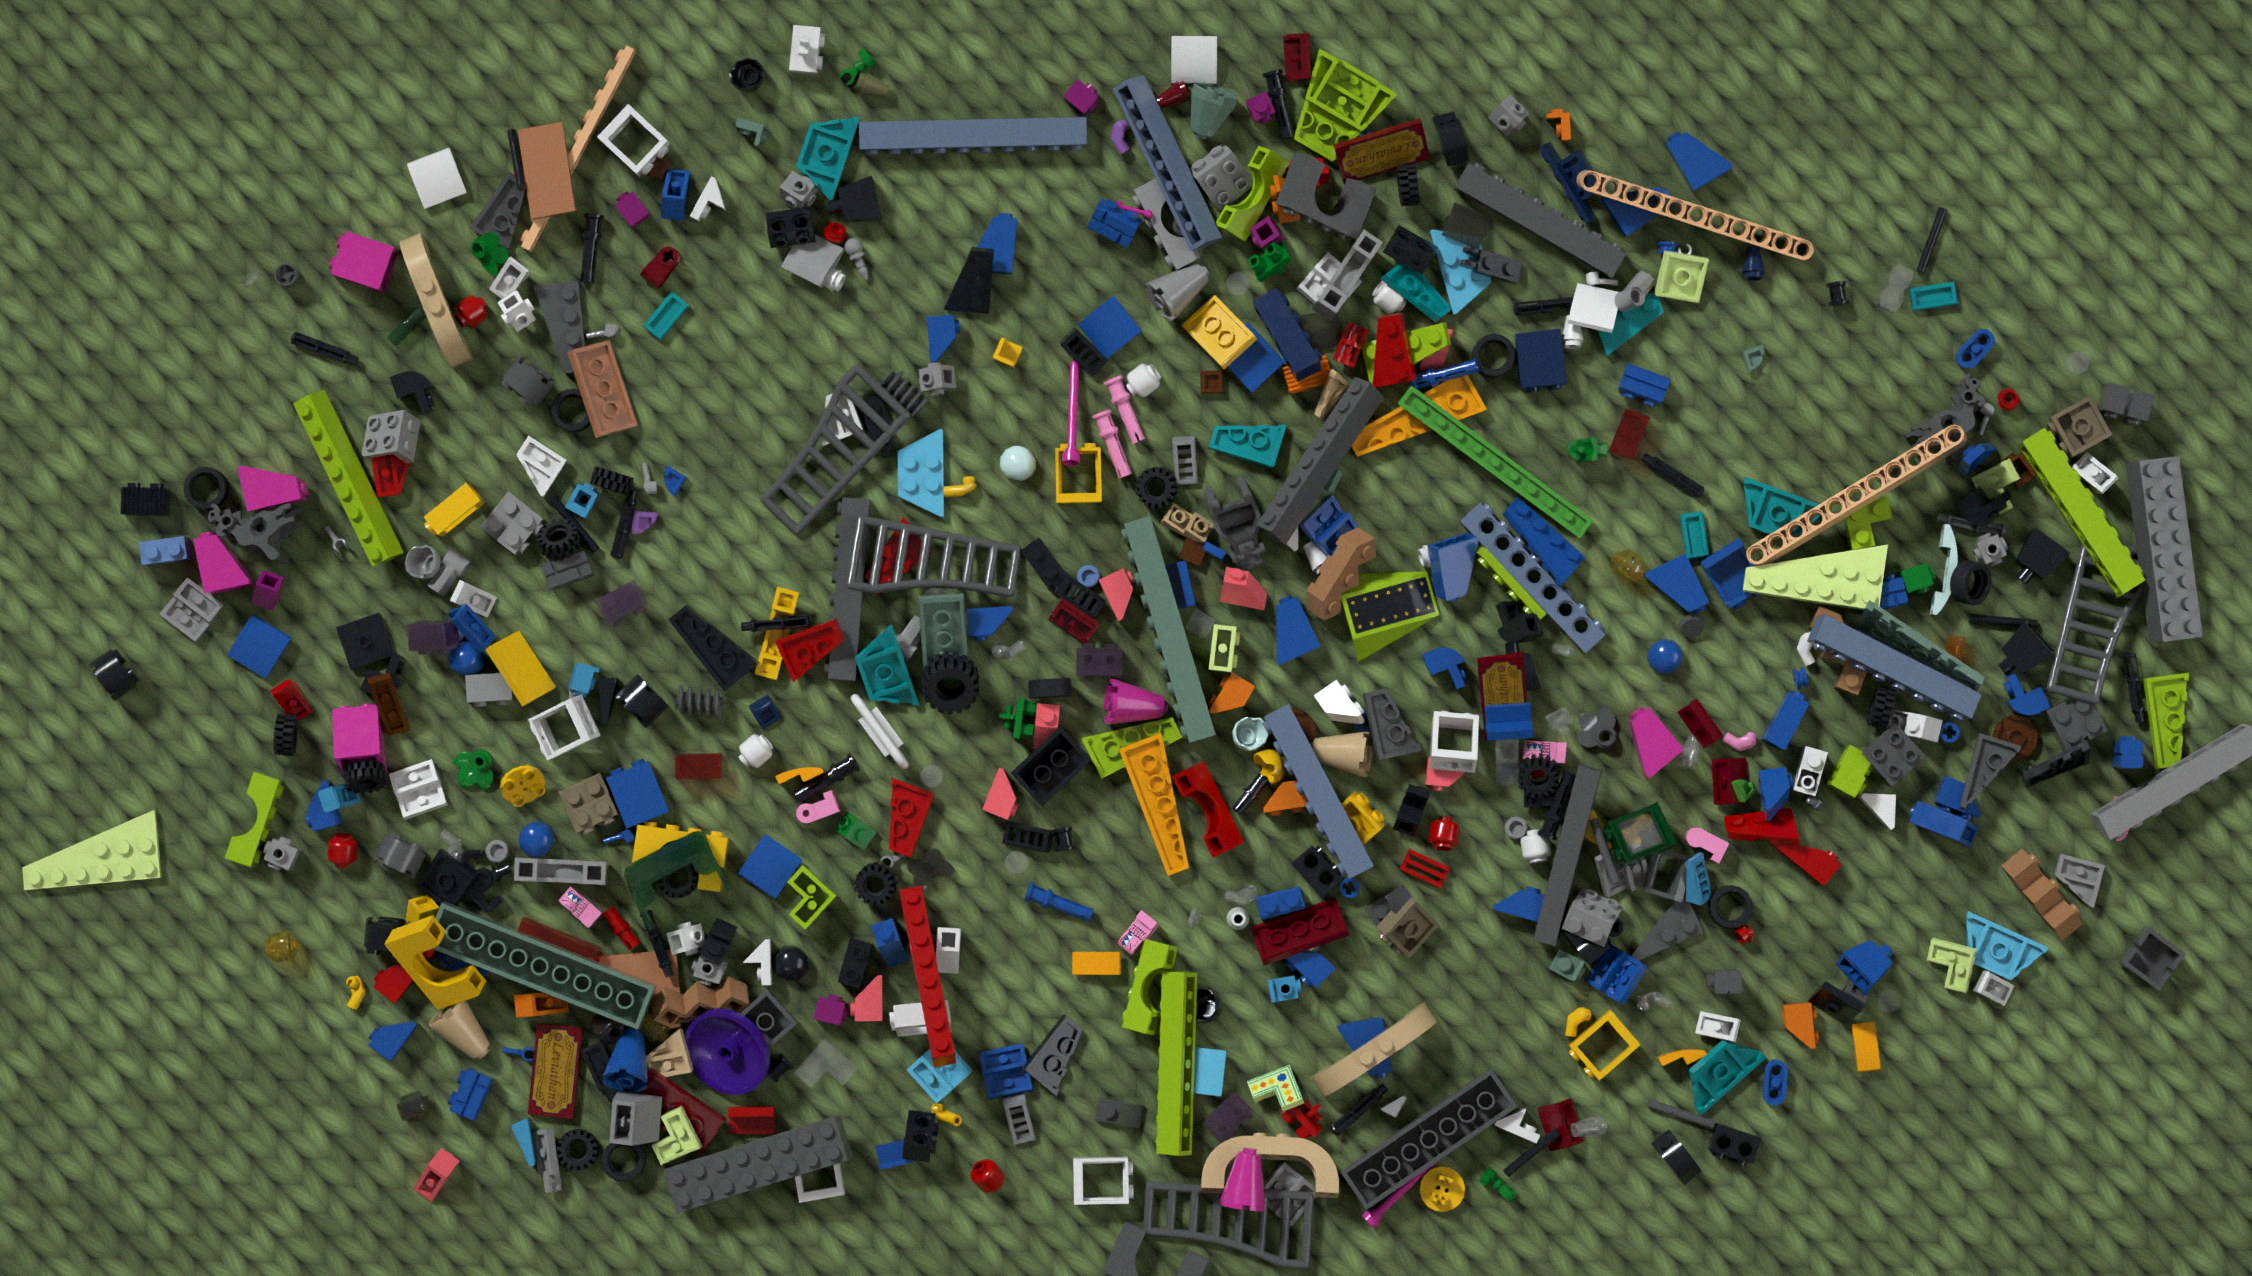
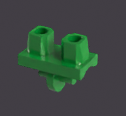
M1283 240L1278 244L1274 242L1269 243L1263 255L1254 254L1248 259L1256 279L1260 282L1275 272L1280 275L1285 273L1286 268L1284 265L1292 260L1287 251V244Z
M1597 438L1574 440L1568 444L1567 454L1571 459L1575 460V463L1597 461L1598 457H1607V443H1597Z
M1018 697L1016 715H1013L1014 706L1007 705L1006 714L999 713V718L1005 719L1004 728H1011L1012 720H1015L1013 738L1033 737L1034 725L1022 723L1023 714L1035 716L1037 704Z

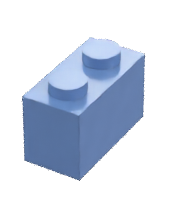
M186 536L139 542L141 563L144 566L191 560L189 538Z

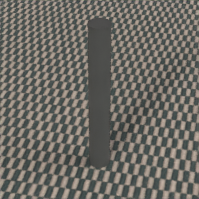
M1594 818L1590 820V824L1611 885H1616L1620 883L1599 819Z
M1650 1099L1648 1108L1712 1130L1715 1126L1716 1121L1652 1099Z

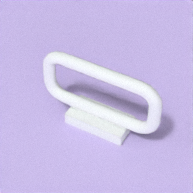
M853 694L851 701L862 715V718L858 721L885 757L890 754L900 768L907 769L909 763L898 748L904 744L877 707L870 710L858 694Z

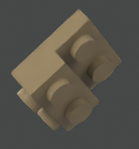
M2091 395L2047 418L2050 422L2047 424L2048 430L2054 436L2057 435L2061 442L2058 444L2060 451L2063 450L2069 458L2112 436Z
M601 773L559 791L576 833L582 832L583 835H586L596 830L594 826L601 822L605 826L616 821L615 816L619 812Z
M1410 898L1397 914L1390 911L1376 928L1380 931L1378 937L1386 944L1391 942L1392 944L1389 947L1397 955L1400 956L1403 953L1410 958L1439 924L1413 898Z

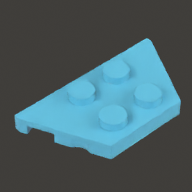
M1433 229L1430 230L1433 244L1438 247L1435 253L1452 308V314L1456 315L1491 283V278L1460 266L1461 260L1476 262L1477 257L1467 255L1462 251L1464 246L1481 250L1482 246L1479 238Z
M939 429L898 450V497L939 517H944L943 429Z
M1969 911L1966 913L1967 946L1977 949L1974 964L2008 980L2016 977L2049 948Z

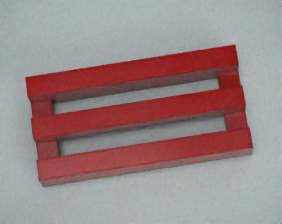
M1408 849L1400 870L1441 888L1450 867ZM1413 855L1444 871L1441 874L1409 858ZM1407 863L1439 877V882L1407 868Z

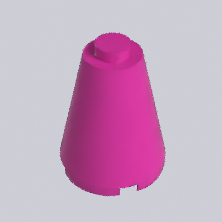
M1116 679L1109 680L1112 685H1107L1103 706V710H1108V717L1104 716L1105 724L1162 718L1163 714L1167 713L1168 702L1164 700V696Z
M1243 1147V1151H1238L1220 1199L1221 1206L1241 1210L1242 1208L1250 1209V1211L1265 1210L1261 1154L1256 1153L1257 1149Z

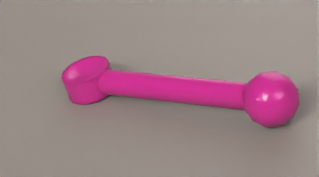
M1121 201L1115 202L1119 208L1131 210L1144 215L1146 218H1151L1153 215L1151 210L1144 211L1123 205Z

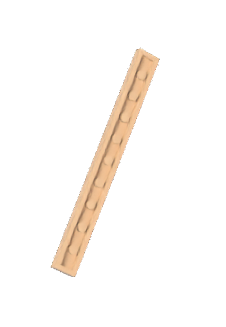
M627 45L624 50H619L615 58L617 64L614 70L610 69L604 79L607 82L604 89L598 90L594 98L596 104L593 110L589 109L583 119L586 123L582 130H577L573 138L575 144L572 150L568 149L571 176L636 54V51ZM550 217L531 219L533 224L530 230L526 229L520 239L523 249L532 253Z

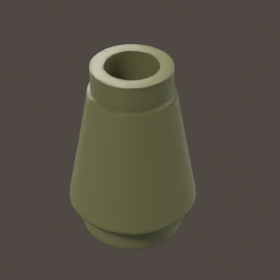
M860 72L854 89L858 90L860 94L885 98L889 85H886L868 72L866 74Z

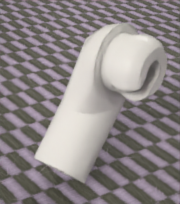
M1810 632L1804 633L1797 645V651L1805 667L1816 662L1810 651L1813 644L1807 642Z

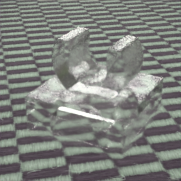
M1565 707L1545 716L1547 724L1552 731L1558 729L1562 737L1570 733L1567 724L1573 722Z

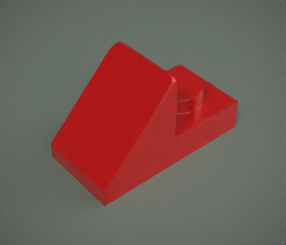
M290 678L270 690L272 696L287 715H297L298 720L313 712L297 683L292 682Z

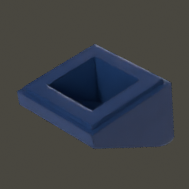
M765 695L749 705L752 714L762 729L767 728L782 718L769 695Z

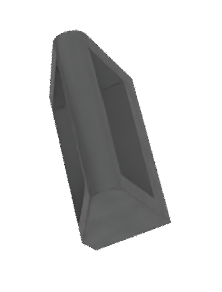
M1670 851L1653 856L1642 891L1682 903L1686 890L1687 860L1690 857ZM1662 854L1675 858L1665 893L1652 889Z

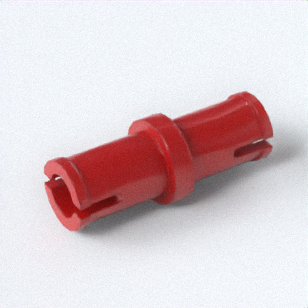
M615 906L602 913L614 929L613 933L615 935L618 934L628 948V951L640 943L628 927L630 925L628 921L625 922Z

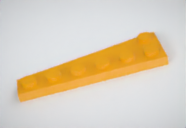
M1468 375L1447 380L1424 393L1426 397L1457 420H1462L1487 410ZM1400 406L1366 425L1351 448L1355 455L1359 457L1426 433L1432 429Z
M1160 732L1118 749L1166 873L1170 876L1188 869L1189 865L1164 742Z

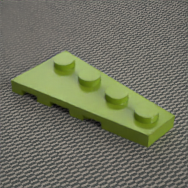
M1446 322L1407 332L1414 365L1451 345ZM1376 340L1365 342L1362 347L1369 382L1372 384Z
M1478 544L1475 554L1479 558L1477 561L1486 570L1489 568L1494 574L1492 577L1501 586L1504 584L1509 589L1507 593L1514 601L1517 602L1519 600L1524 605L1522 609L1526 614H1537L1538 619L1541 620L1547 613L1488 549Z
M2189 673L2143 679L2156 769L2170 767L2181 760L2182 728L2185 723L2184 707L2185 701H2187L2186 686L2187 681H2189Z
M1173 717L1081 739L1102 779L1125 767L1118 748L1160 732L1165 747L1181 739L1182 735Z

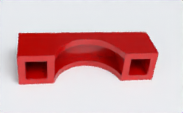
M1204 761L1172 776L1181 796L1196 801L1205 813L1207 829L1203 840L1212 858L1244 843Z

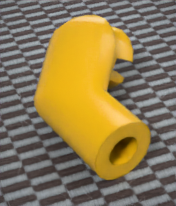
M967 476L963 478V485L944 486V496L959 497L973 491L976 488L975 478Z
M350 976L347 978L346 984L349 986L352 996L347 1006L357 1010L366 994V990L361 978Z
M1580 1007L1568 1015L1565 1036H1577L1578 1025L1585 1020H1590L1592 1016L1589 1009Z
M937 1103L931 1106V1113H936L937 1120L954 1126H959L962 1123L960 1115L943 1109L942 1104Z

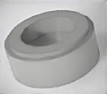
M1511 817L1506 821L1504 829L1508 837L1520 839L1526 835L1528 826L1523 818Z
M493 840L486 847V856L492 862H503L509 855V847L504 841Z

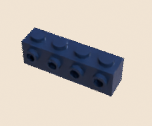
M1276 288L1253 300L1254 310L1296 381L1299 382L1320 371L1322 357L1317 348L1313 349L1310 342L1312 341L1308 332L1301 330L1299 326L1301 322L1296 312L1291 313L1288 308L1290 303L1286 295H1281Z

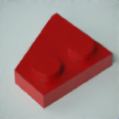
M393 454L372 457L371 463L377 498L400 495L410 463H405Z

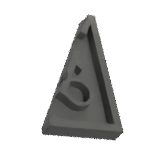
M1981 733L1977 735L1959 809L1965 810L2020 751V745Z
M1684 893L1682 903L1674 901L1670 908L1666 910L1661 919L1634 950L1631 957L1639 961L1703 932L1690 902H1686V893Z

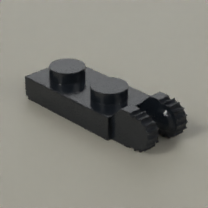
M1470 246L1463 247V253L1477 258L1476 262L1461 260V267L1511 284L1518 283L1522 261Z

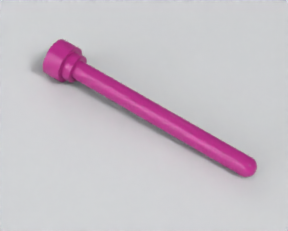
M1076 360L1070 363L1067 448L1062 453V464L1066 466H1077L1080 464V453L1076 449L1079 363Z
M1435 1164L1392 1192L1376 1209L1367 1210L1362 1217L1375 1229L1381 1223V1216Z

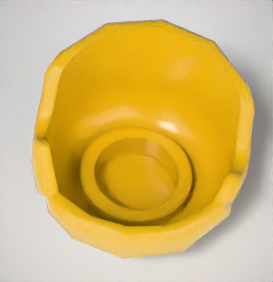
M1269 749L1254 754V764L1262 766L1260 774L1268 777L1271 784L1278 783L1284 777V761L1276 751Z

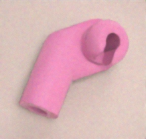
M1727 732L1722 742L1737 751H1743L1756 745L1757 735L1753 732H1748L1745 736L1737 738Z

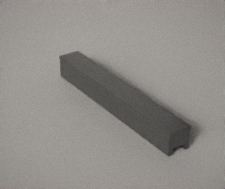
M1584 764L1578 765L1537 922L1534 941L1555 946L1558 942L1599 787L1602 769H1595Z

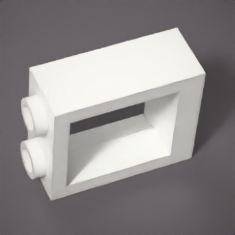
M629 104L597 136L605 146L639 177L642 174L646 175L653 168L654 165L652 163L656 160V157L658 156L661 159L669 151L668 146L670 145L668 140ZM633 118L659 140L637 166L611 143Z
M582 694L528 719L531 731L536 735L540 744V750L547 761L601 736ZM567 708L581 739L559 748L546 718Z
M1434 711L1431 728L1429 769L1475 773L1478 753L1479 715ZM1439 727L1472 730L1471 752L1438 749Z
M944 1000L950 1031L952 1032L950 1007L948 1000ZM921 1003L893 1005L894 1012H889L892 1031L896 1030L897 1037L927 1034Z
M1128 1156L1073 1157L1074 1205L1129 1204V1198H1133V1185H1129L1128 1175H1133V1162H1128ZM1123 1163L1122 1197H1083V1164Z
M840 1163L833 1165L837 1186L804 1191L801 1175L795 1177L799 1203L845 1195Z

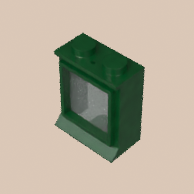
M1658 801L1650 806L1608 821L1603 827L1604 837L1612 845L1613 857L1617 863H1620L1622 868L1671 850L1676 844V840Z

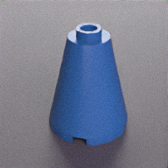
M628 1027L622 1030L603 1073V1083L610 1089L624 1092V1089H631V1093H637L647 1088L648 1074L644 1034L640 1029Z

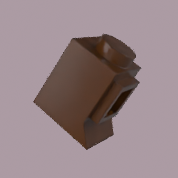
M2013 452L2002 460L2005 461L2010 458L2013 466L2018 463L2024 473L2019 475L2020 479L2012 483L2016 491L2037 475L2021 452L2017 455Z

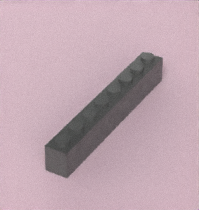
M1468 163L1454 190L1593 270L1598 271L1607 278H1613L1626 253L1622 252L1623 247L1614 242L1608 244L1603 241L1604 237L1595 231L1587 232L1583 229L1584 225L1574 219L1571 222L1563 218L1564 213L1555 208L1549 210L1544 207L1545 203L1536 197L1530 199L1524 195L1525 191L1515 185L1511 188L1504 184L1505 180L1496 174L1490 176L1485 173L1486 169L1477 163L1471 165Z
M1357 377L1353 379L1256 526L1269 539L1283 545L1287 544L1383 400L1384 396L1371 382Z
M842 497V502H838L837 515L841 516L840 525L836 524L835 538H839V547H834L833 561H837V570H832V583L835 584V593L831 592L830 606H834L833 615H829L828 621L837 618L845 639L830 651L829 661L825 660L824 674H828V679L856 681L858 665L855 657L859 654L863 592L848 589L846 582L856 520L860 515L870 517V499ZM866 525L864 527L856 577L857 582L863 583L865 579L869 526Z

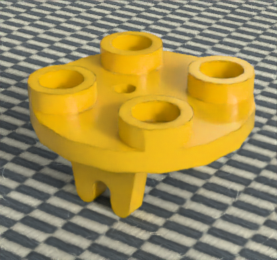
M529 764L519 766L505 774L501 780L500 790L502 796L508 802L512 803L515 807H521L544 795L545 779L543 773L538 768L529 766Z
M1439 1166L1431 1168L1425 1173L1420 1182L1419 1191L1421 1199L1427 1207L1435 1211L1446 1212L1453 1210L1461 1203L1464 1197L1465 1185L1457 1171L1450 1167Z

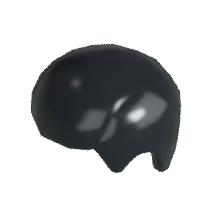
M751 58L736 61L733 69L729 71L730 82L739 91L746 93L759 89L766 75L763 65L756 59Z
M795 945L783 946L776 952L773 959L775 971L787 981L801 979L809 969L808 956Z
M1197 988L1196 1021L1203 1024L1215 1021L1222 1011L1221 998L1215 991L1209 988Z

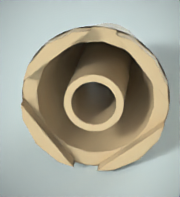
M1370 732L1315 738L1314 742H1310L1321 764L1360 777H1367L1366 772L1370 770L1372 747L1368 746V740H1372Z
M466 1000L448 1006L442 1012L439 1011L428 1023L431 1030L472 1059L476 1057L481 1059L489 1052L488 1046L490 1043Z

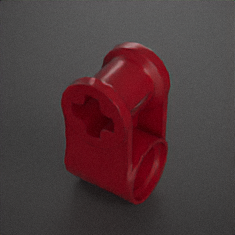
M663 247L653 260L645 266L640 276L658 290L680 263V253L673 247ZM673 252L672 257L674 260L672 262L669 260L665 262L667 258L664 255Z

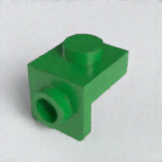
M850 812L840 820L836 829L843 837L865 850L877 833V831Z

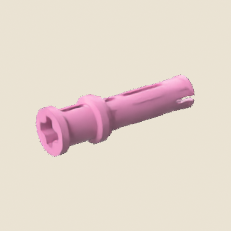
M1119 375L1103 382V384L1108 387L1112 396L1111 403L1117 405L1131 443L1134 444L1138 442L1135 433H1137L1139 441L1146 438L1128 400L1131 395L1129 392H1126L1122 383L1123 376Z
M1111 409L1093 415L1092 418L1097 422L1100 430L1099 437L1101 439L1104 438L1119 479L1132 474V471L1117 435L1119 429L1114 425L1110 414L1112 412Z

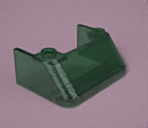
M692 832L626 867L624 876L649 931L656 928L646 909L647 906L654 902L656 896L651 883L692 863L695 870L702 875H709L717 871L726 890L733 889L708 837L703 832Z

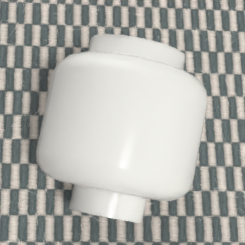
M1381 281L1372 293L1374 304L1388 314L1395 311L1400 312L1407 303L1404 297L1384 281Z
M1142 363L1127 375L1128 384L1126 386L1134 396L1138 394L1141 397H1147L1159 387L1161 376L1153 365Z
M753 734L739 746L741 753L739 758L747 767L751 765L759 768L771 758L773 746L763 734L760 736Z
M1540 829L1527 831V836L1522 837L1520 840L1523 858L1529 860L1530 864L1545 862L1547 857L1552 854L1550 839L1537 834Z

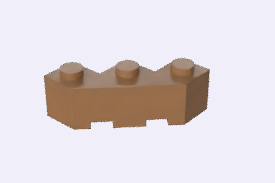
M1359 527L1340 535L1335 543L1338 546L1333 555L1327 556L1319 569L1320 576L1315 584L1311 582L1306 590L1307 609L1324 621L1342 612L1341 593L1359 585L1358 566L1376 558L1375 538Z
M1818 606L1814 610L1808 629L1812 630L1816 618L1822 615H1827L1843 624L1844 622L1840 614ZM1827 651L1822 652L1820 658L1841 666L1833 687L1854 696L1858 695L1866 672L1855 670L1852 668L1853 664L1847 661L1840 662L1832 657L1833 654Z
M2021 849L2001 866L2012 883L2017 885L2024 894L2023 896L2033 909L2042 916L2046 925L2063 941L2083 924L2079 918L2081 912L2073 903L2069 905L2058 892L2061 888L2053 878L2048 880L2038 867L2040 862L2033 853L2028 855Z
M728 976L716 989L696 982L683 995L664 987L651 1000L653 1020L670 1028L681 1027V1023L694 1021L703 1012L711 1009H729L741 1013L749 1005L747 984Z

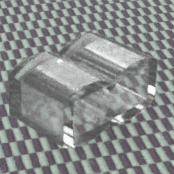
M1897 264L1888 272L1885 288L1879 293L1876 307L1892 314L1900 308L1904 299V290L1909 287L1912 281L1913 270Z

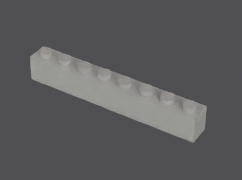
M2242 723L2092 812L2090 815L2102 838L2112 841L2121 838L2126 830L2141 826L2143 820L2148 817L2158 816L2162 813L2163 808L2168 805L2174 806L2178 804L2185 795L2195 794L2201 789L2200 786L2205 783L2210 784L2220 778L2219 775L2237 769L2239 767L2238 764L2242 761L2252 760V726Z

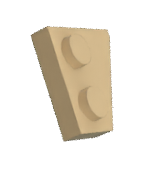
M1333 369L1329 372L1314 413L1323 423H1325L1350 385Z
M682 1028L678 1029L646 1055L647 1072L652 1067L665 1077L690 1073L694 1070Z

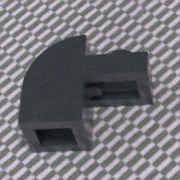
M1454 111L1432 117L1447 167L1469 161L1464 135Z
M406 371L390 377L397 399L401 400L415 395L423 415L433 412L434 400L431 393L427 394L426 391L434 388V386L427 377L414 371Z
M1978 486L1954 504L1967 521L1983 526L1992 523L2000 516L1999 512L2007 507L2006 502L2012 496L2006 490L1992 500H1989L1982 488Z
M1502 601L1496 605L1503 625L1497 631L1506 642H1532L1544 634L1537 614H1522L1518 601Z
M393 653L386 673L391 674L398 691L405 681L398 679L397 675L402 674L406 662L403 661L404 656ZM368 668L360 690L371 693L368 678L384 673Z
M1409 784L1398 810L1393 830L1414 837L1431 791Z
M716 918L699 957L720 966L737 933L738 926Z
M1667 1130L1651 1143L1683 1185L1702 1172L1688 1151L1670 1130Z

